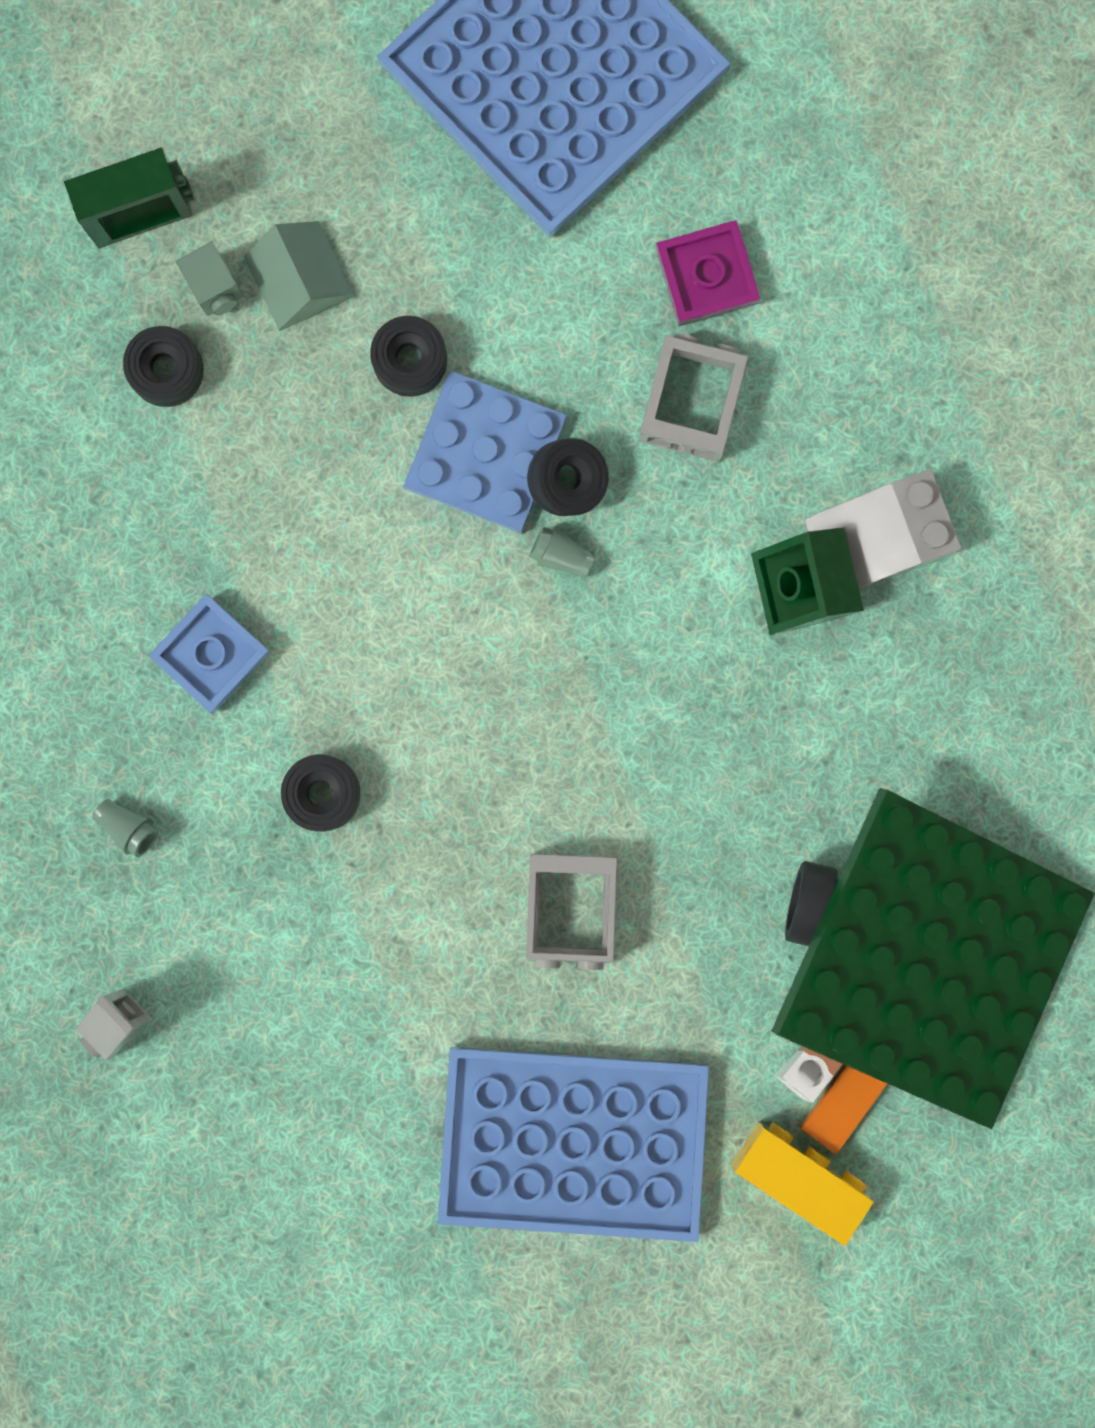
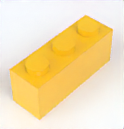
M758 1122L731 1163L734 1172L846 1246L874 1203L868 1194L864 1192L868 1185L847 1170L840 1176L829 1169L828 1165L831 1160L813 1147L809 1146L806 1152L792 1144L791 1142L795 1136L777 1123L772 1122L768 1128L761 1122Z

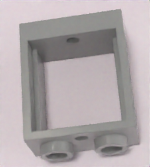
M675 334L674 337L666 335L638 442L720 462L748 356L739 354V349L730 345L717 344L714 348L698 344L699 340L687 334ZM671 355L732 370L716 435L655 419Z
M530 854L526 959H535V967L560 968L561 961H578V969L603 970L604 962L613 963L616 857ZM541 872L604 875L602 948L538 946Z

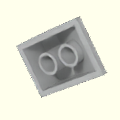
M932 469L892 482L804 519L807 531L845 527L859 589L951 557L962 549Z

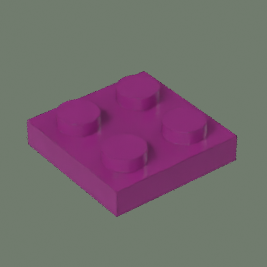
M737 220L656 242L655 249L678 326L759 304L761 298Z

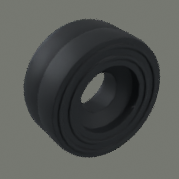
M408 315L393 318L381 326L371 343L370 359L374 372L380 383L397 395L406 397L423 395L435 388L445 374L448 358L444 339L438 329L423 318ZM405 346H414L421 352L420 361L413 367L402 366L397 361L398 352Z
M154 326L139 332L129 342L123 357V370L127 382L143 400L152 405L160 407L180 405L197 392L203 380L204 364L200 352L187 335L172 327ZM169 356L174 359V371L167 377L155 376L153 373L154 362L159 357Z
M567 438L547 443L536 452L529 464L527 482L532 498L543 510L556 516H576L591 511L601 502L607 491L609 473L606 461L596 447L581 439ZM565 465L571 466L577 474V483L571 490L563 488L558 478L561 468Z
M316 754L298 760L287 771L281 785V801L286 814L295 824L310 831L325 832L343 826L353 817L360 802V784L355 772L342 760L329 755ZM317 781L328 782L333 790L332 799L323 806L314 804L309 797L310 787Z

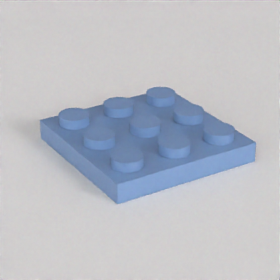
M449 370L403 487L405 490L522 534L534 504V499L530 494L527 482L529 464L541 447L552 441L559 440L567 415Z

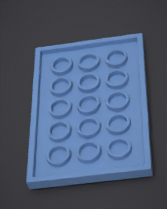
M450 1047L438 1224L698 1242L709 1065Z

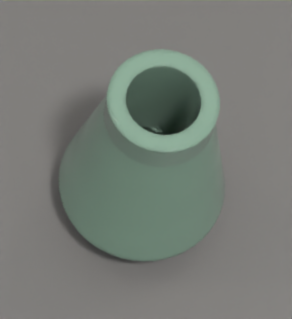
M544 526L540 530L529 555L530 558L538 561L537 566L576 574L583 578L587 576L595 559L594 554L587 552L556 527L550 530Z
M110 799L101 802L93 813V820L101 825L126 855L131 853L136 857L144 855L157 839L159 831L153 826L152 819L119 806Z

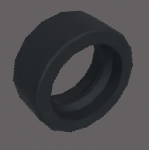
M808 861L801 863L793 886L785 926L786 941L809 946L837 884L838 872L836 868Z

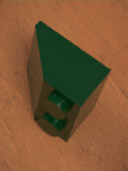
M845 527L807 531L751 553L770 635L837 620L864 611Z

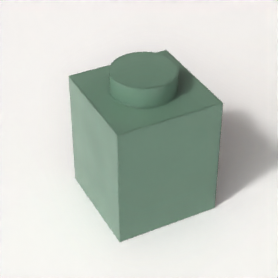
M213 241L175 261L207 316L213 313L215 315H222L229 312L237 305L236 300L243 297Z

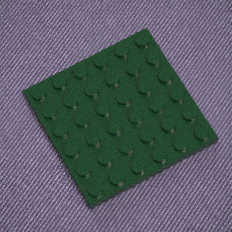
M879 788L771 1032L992 1130L1095 893L898 794Z

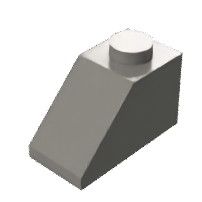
M124 989L101 997L76 1030L83 1036L81 1043L90 1054L96 1058L102 1056L105 1060L116 1056L153 1019Z

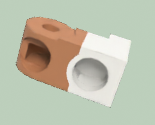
M801 1046L774 1076L803 1101L813 1103L843 1064Z

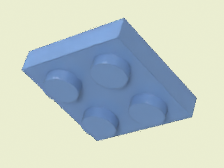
M205 594L148 656L209 713L214 714L271 652L213 598Z

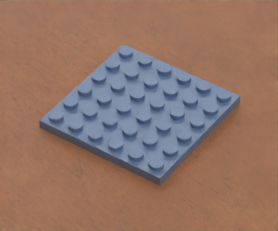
M437 0L377 56L379 64L549 238L729 71L731 64L668 0Z

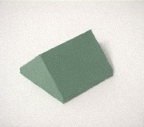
M319 221L275 224L244 255L279 331L355 296Z

